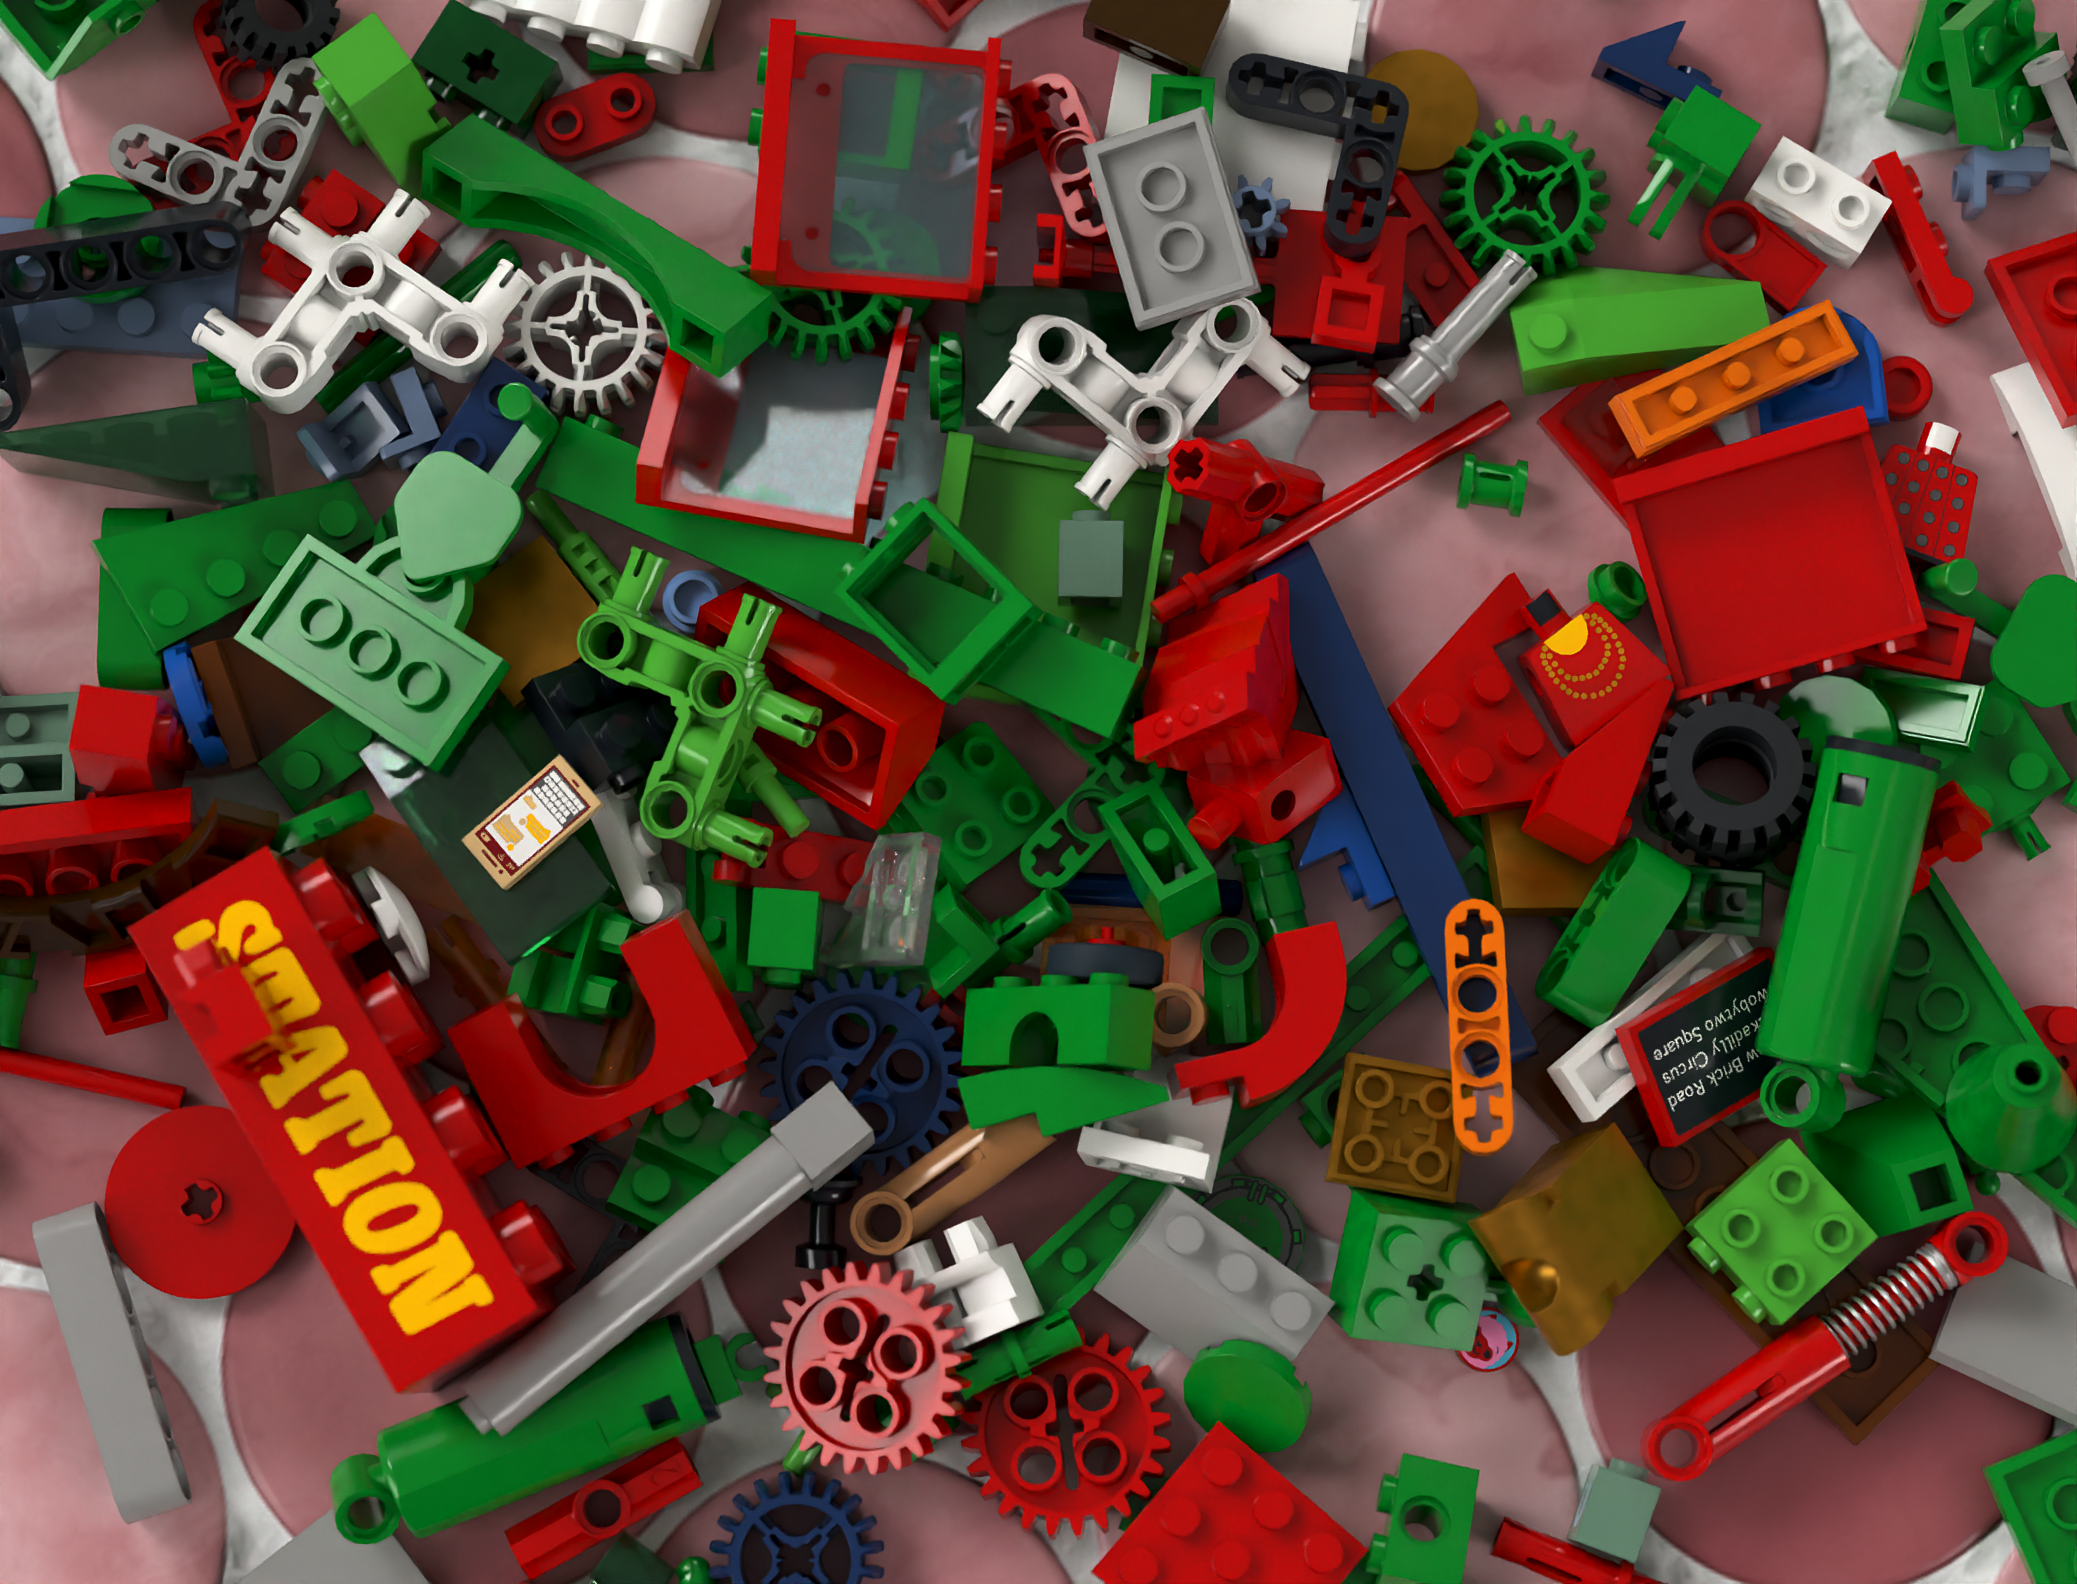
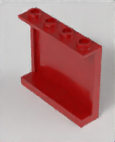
M1863 405L1612 479L1619 504L1622 505L1667 664L1672 672L1671 678L1675 683L1674 695L1676 701L1690 698L1691 702L1700 698L1705 706H1710L1713 694L1727 692L1728 700H1730L1728 687L1753 681L1755 691L1759 692L1793 682L1790 669L1815 663L1818 674L1856 664L1853 651L1878 645L1880 655L1885 656L1919 646L1916 633L1928 630Z

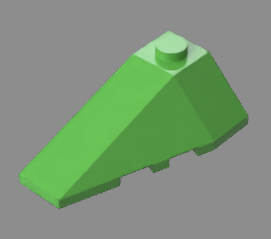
M1556 264V275L1550 279H1546L1541 274L1539 268L1534 269L1538 277L1533 282H1530L1505 309L1524 397L1691 362L1770 326L1761 284L1757 281L1577 265L1575 269L1568 270L1561 264Z

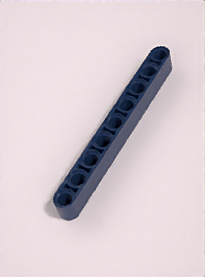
M1307 540L1252 572L1255 583L1277 572L1289 579L1290 642L1299 683L1323 737L1330 740L1340 775L1348 785L1395 892V898L1448 1014L1445 950L1446 918L1453 907L1461 901L1471 898L1310 542ZM1477 914L1467 915L1466 926L1456 927L1455 932L1456 935L1467 936L1469 961L1456 958L1455 967L1459 969L1475 963L1496 967V957L1482 960L1481 940L1483 935L1487 933L1481 924L1479 916ZM1479 977L1465 981L1458 992L1461 1005L1468 1011L1475 1013L1485 1012L1490 1009L1497 997L1496 990L1491 982ZM1507 980L1511 1065L1537 1055L1538 1050ZM1477 1042L1469 1045L1464 1050L1477 1078L1486 1077L1497 1070L1500 1058L1493 1046L1488 1043Z

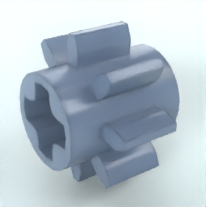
M1242 174L1238 176V191L1233 195L1239 218L1241 217L1242 205L1252 203L1256 212L1267 211L1262 215L1261 226L1258 228H1251L1247 219H1240L1247 245H1255L1257 253L1260 256H1264L1266 250L1265 240L1271 234L1277 238H1286L1288 233L1287 227L1283 223L1276 221L1275 218L1277 215L1284 214L1290 210L1291 202L1290 199L1274 200L1270 194L1272 178L1268 177L1263 181L1261 187L1249 186L1247 179Z

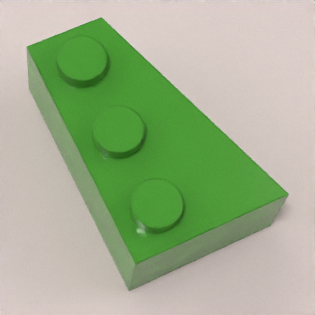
M373 12L311 57L322 76L313 84L323 97V102L333 115V120L353 147L356 148L365 142L399 188L410 194L409 201L412 202L414 198L421 201L423 200L421 198L423 150L453 127L445 116L441 119L433 106L437 104V101L413 62L375 12Z

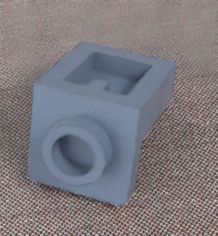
M1974 145L1962 159V164H1955L1952 173L1953 202H1961L1962 220H1975L1985 210L1986 185H1992L1994 193L2003 195H2017L2030 192L2031 186H2037L2050 172V147L2018 146L2008 151L1996 152L1990 151L1987 146Z

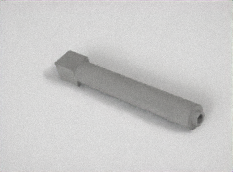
M832 1080L770 1129L772 1136L461 1385L469 1396L460 1402L459 1406L483 1435L494 1427L503 1437L809 1189L812 1188L814 1192L875 1144L874 1133L871 1127Z

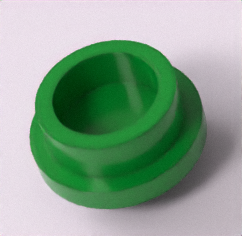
M1616 561L1612 564H1601L1588 575V595L1591 603L1597 601L1621 623H1628L1639 615L1641 605L1647 600V591L1642 577L1632 566L1622 561Z

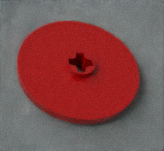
M206 1105L188 1106L172 1110L154 1118L141 1127L123 1146L116 1157L107 1180L105 1218L108 1232L117 1253L129 1269L142 1281L155 1289L176 1297L213 1299L228 1296L248 1288L262 1279L279 1262L287 1250L297 1226V1221L231 1109ZM195 1186H198L202 1191L209 1192L215 1190L217 1192L218 1198L211 1203V1209L214 1214L208 1219L200 1213L191 1215L188 1213L187 1206L194 1201L191 1190Z

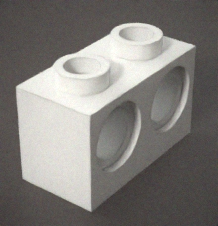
M1785 136L1780 140L1744 199L1745 202L1753 205L1763 216L1795 241L1845 271L1849 270L1861 254L1892 203L1890 199Z

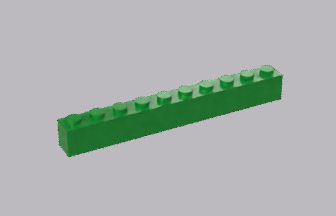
M589 414L585 424L565 416L535 483L536 487L877 637L832 591L842 582L839 572L846 562L864 548L870 552L881 539L872 536L868 547L855 542L635 503L636 462L640 448L620 440L624 428L593 414ZM723 471L718 490L722 496L791 509L794 502L761 487H758L754 498L733 489L737 478ZM930 561L925 572L902 563L869 599L932 662L940 665L1003 600V597L991 587H987L983 597L962 589L961 585L965 576ZM1045 612L1042 621H1036L978 681L1107 739L1120 743L1150 676V672L1135 664L1139 655L1138 651L1106 637L1103 638L1099 648L1077 639L1081 629L1080 626Z

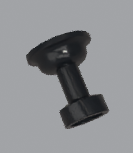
M838 1173L815 1192L811 1188L798 1198L800 1201L810 1204L809 1241L796 1245L794 1266L823 1270L834 1266H839L840 1269L846 1268L847 1248L834 1243L836 1205L847 1203L851 1199L853 1190L863 1184L861 1176L853 1177L851 1174Z

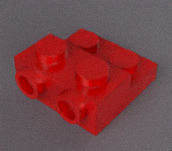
M333 168L325 180L317 175L306 184L298 197L296 206L302 210L300 214L302 217L333 238L339 234L341 236L347 235L351 238L353 234H358L359 231L367 233L385 209L386 204ZM417 229L398 254V257L403 264L424 277L443 249L438 242ZM268 239L266 240L260 252V258L265 260L266 263L260 271L269 283L293 298L311 275L312 268L277 244L274 245ZM365 266L351 268L345 273L342 283L348 287H361L371 280L374 271ZM367 328L365 333L357 332L352 339L366 347L384 331L380 328L375 331Z

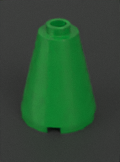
M2032 1043L1994 1045L1973 1054L1955 1072L1945 1099L1947 1126L1953 1138L1955 1137L1959 1145L1967 1152V1156L1975 1163L2000 1173H2028L2042 1167V1165L2053 1160L2064 1150L2070 1142L2077 1125V1095L2069 1076L2048 1050Z

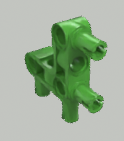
M632 545L630 549L631 554L613 598L606 597L604 603L600 602L597 612L584 620L578 630L576 642L582 659L607 677L628 686L653 689L671 697V705L677 707L674 713L679 719L662 761L654 762L647 779L639 809L641 821L646 830L655 837L672 840L695 851L699 849L705 850L710 846L746 862L753 868H757L763 863L768 852L747 844L745 839L757 845L771 846L773 831L725 811L726 800L754 731L759 726L792 740L805 748L811 744L817 732L795 723L794 719L820 726L822 720V710L820 708L809 706L775 691L772 682L765 676L766 671L764 669L766 665L760 662L783 608L744 593L742 597L743 602L725 646L718 645L714 649L652 622L654 616L648 613L664 573L671 561ZM620 627L624 636L623 648L616 657L611 659L607 651L608 637L612 631ZM732 675L737 687L736 696L731 704L723 708L718 699L719 685L723 679ZM681 795L687 803L688 811L684 822L676 828L670 820L669 811L674 799Z

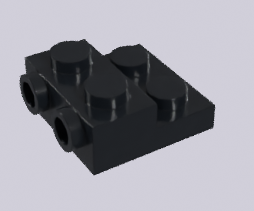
M623 647L609 651L608 654L611 659L616 657ZM584 660L534 677L520 691L559 755L566 759L595 794L612 789L615 795H621L641 784L650 774L654 762L662 761L679 719L674 713L677 707L671 705V697L657 691H652L650 688L642 689L620 683L607 677Z

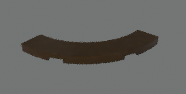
M215 798L200 824L177 848L138 873L97 888L68 894L49 896L0 895V958L30 959L31 952L71 950L72 956H81L135 943L127 930L128 927L265 846L269 847L279 829V813Z

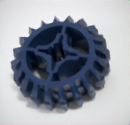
M789 1471L780 1472L778 1476L780 1493L772 1495L768 1483L763 1478L758 1479L754 1482V1489L761 1501L755 1506L746 1496L741 1493L737 1494L732 1499V1502L744 1514V1517L739 1522L731 1516L721 1515L717 1521V1524L722 1529L734 1533L731 1542L721 1539L712 1540L709 1547L710 1551L716 1554H729L728 1564H718L709 1569L711 1578L720 1579L730 1576L732 1584H750L744 1567V1550L747 1538L753 1528L763 1538L762 1541L771 1551L773 1559L770 1571L759 1584H774L773 1579L783 1570L780 1562L787 1558L780 1556L783 1546L774 1538L773 1534L783 1544L788 1543L795 1549L804 1543L808 1544L817 1534H821L822 1539L812 1548L814 1557L809 1558L807 1561L815 1563L811 1572L822 1584H835L831 1580L832 1577L824 1569L821 1557L826 1544L842 1529L851 1551V1569L846 1584H861L863 1576L881 1579L885 1571L884 1567L879 1565L865 1564L866 1554L880 1553L885 1549L883 1540H872L865 1543L863 1541L861 1532L870 1530L877 1524V1519L874 1515L866 1516L857 1523L850 1515L852 1511L860 1506L863 1501L862 1497L859 1494H854L847 1499L843 1506L835 1502L834 1498L839 1493L842 1482L835 1478L828 1483L824 1495L814 1492L817 1483V1473L814 1471H807L805 1473L802 1490H793V1478ZM802 1504L815 1507L828 1515L807 1534L796 1535L785 1530L780 1524L777 1525L767 1512L784 1505ZM797 1570L791 1575H785L777 1584L820 1583L811 1574L806 1575L803 1571Z

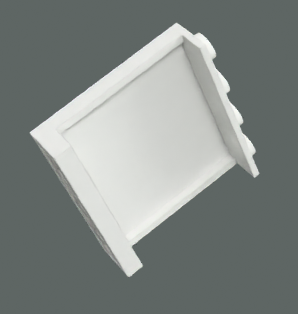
M1231 0L1229 19L1203 77L1215 78L1212 129L1232 195L1238 191L1239 175H1244L1249 186L1261 187L1263 181L1270 177L1273 179L1270 194L1275 201L1290 199V209L1327 212L1329 203H1324L1328 180L1334 181L1343 143L1335 142V138L1258 121L1237 114L1227 101L1226 85L1233 63L1241 56L1250 53L1267 54L1347 73L1350 59L1362 61L1369 24L1357 22L1360 1ZM1120 53L1104 139L1148 125L1151 75L1171 74ZM1251 77L1247 93L1259 95L1263 88V79ZM1284 82L1280 102L1288 104L1292 84ZM1311 88L1305 90L1300 95L1301 103L1313 112L1322 113L1330 110L1335 105L1333 97L1321 88ZM1347 97L1342 117L1350 118L1355 98ZM1093 195V215L1091 219L1104 221L1099 201ZM1252 203L1242 205L1240 219H1247L1251 228H1258L1261 226L1262 215L1267 211L1256 212ZM1280 215L1276 216V221L1280 222ZM1271 234L1265 241L1278 243L1279 238Z

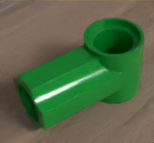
M1227 917L1217 920L1205 930L1201 937L1200 953L1202 957L1204 999L1209 1007L1210 1019L1206 1030L1207 1045L1256 1042L1263 1037L1258 966L1259 942L1252 927L1241 919ZM1226 928L1235 929L1240 932L1247 943V953L1244 959L1232 966L1223 965L1218 962L1211 951V941L1214 935Z

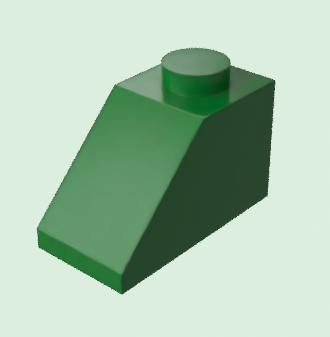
M1155 779L1097 807L1099 816L1135 895L1165 941L1222 913L1216 871Z

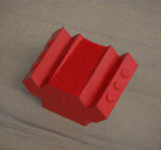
M1277 572L1263 580L1249 584L1231 595L1221 597L1218 601L1211 603L1198 612L1194 610L1192 613L1167 624L1168 645L1158 649L1143 694V719L1134 722L1135 760L1145 764L1155 760L1157 768L1171 767L1174 770L1190 771L1210 764L1233 763L1237 766L1250 767L1262 764L1268 760L1282 759L1302 690L1290 642L1289 579Z

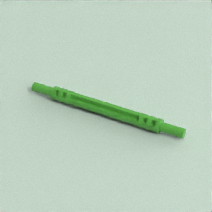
M542 489L534 492L526 500L525 505L558 545V556L598 606L600 602L604 603L606 597L612 599L622 576L621 573L612 565L608 557L596 545L587 531L579 532L548 492ZM654 617L652 622L660 625V623ZM618 627V631L623 636V632L621 631L620 627ZM718 697L719 702L721 703L722 707H723V708L726 707V706L724 705V703H723V702L720 700V698ZM751 739L736 779L746 793L755 792L790 837H795L803 832L811 821L776 779L777 768L764 755L757 743Z

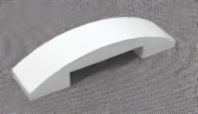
M2026 362L1993 374L1989 378L2011 434H2019L2044 497L2063 546L2058 554L2067 577L2077 582V425L2062 429L2030 363Z

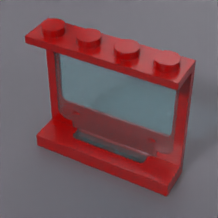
M770 18L750 279L759 285L980 303L983 285H995L998 247L986 246L988 222H1000L1003 185L991 183L992 160L1004 161L1007 136V122L995 121L997 98H1009L1012 60L1000 59L1001 38L989 37L986 51L796 35V20Z
M904 306L903 311L899 312L893 337L872 334L875 341V349L872 352L866 353L860 349L855 341L851 342L852 360L845 364L839 359L836 348L828 349L825 366L820 367L816 365V349L805 347L804 355L800 362L792 361L790 353L793 342L789 339L779 349L773 351L768 347V339L775 328L774 326L769 327L767 340L722 379H718L669 349L668 346L636 462L635 503L864 544L870 519L881 521L883 517L888 482L879 481L881 469L893 471L899 433L890 431L892 420L904 422L910 384L901 382L903 372L915 373L918 363L921 335L910 334L913 308ZM805 322V323L812 324V325L826 326V325H821V324H815V323Z

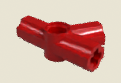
M1197 437L1191 441L1180 439L1167 455L1169 472L1166 479L1178 493L1212 502L1199 548V553L1210 565L1219 563L1258 540L1263 521L1270 518L1287 523L1323 502L1325 483L1314 470L1263 456L1247 439H1237L1227 444L1202 437Z

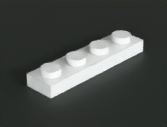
M1703 933L1614 1010L1602 1025L1591 1030L1547 1069V1072L1582 1123L1596 1121L1636 1085L1615 1029L1754 950L1745 936Z

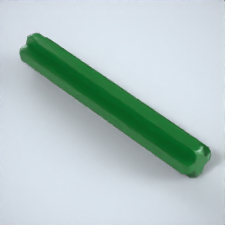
M499 239L439 288L461 303L464 301L471 303L498 267L497 264L501 259L514 265V272L518 268H522L523 262L510 243L504 239ZM384 332L335 371L324 388L314 398L329 415L364 382L376 381L380 384L413 357L412 351L400 341Z

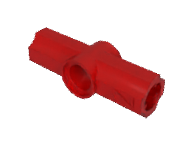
M676 1436L597 1480L586 1483L579 1490L504 1530V1533L520 1567L524 1570L529 1580L532 1581L704 1486V1483L680 1438ZM599 1489H606L615 1493L621 1503V1515L617 1522L609 1527L594 1523L587 1510L591 1495Z

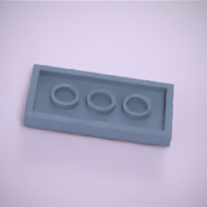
M0 217V234L31 230L34 228L36 219ZM204 231L207 240L218 248H230L235 245L234 237L230 232ZM165 240L162 258L172 255V250ZM90 246L93 249V255L103 253L99 248ZM31 256L16 257V263L24 274L31 277L45 275L43 267L36 258ZM243 258L238 266L227 273L148 285L142 294L134 298H123L109 304H91L70 297L12 306L22 347L208 360L206 349L192 342L193 332L199 322L208 327L209 322L204 319V316L214 307L237 324Z

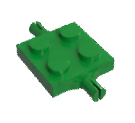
M1993 679L1983 685L1991 696L1974 754L1897 740V748L1924 754L1942 761L1936 790L1954 779L1977 806L1983 807L1989 813L1993 826L1982 832L1981 838L1986 834L2008 829L2025 854L2026 860L2030 861L2051 848L2030 815L2035 812L2043 799L2072 781L2018 697L2003 688L1996 679Z

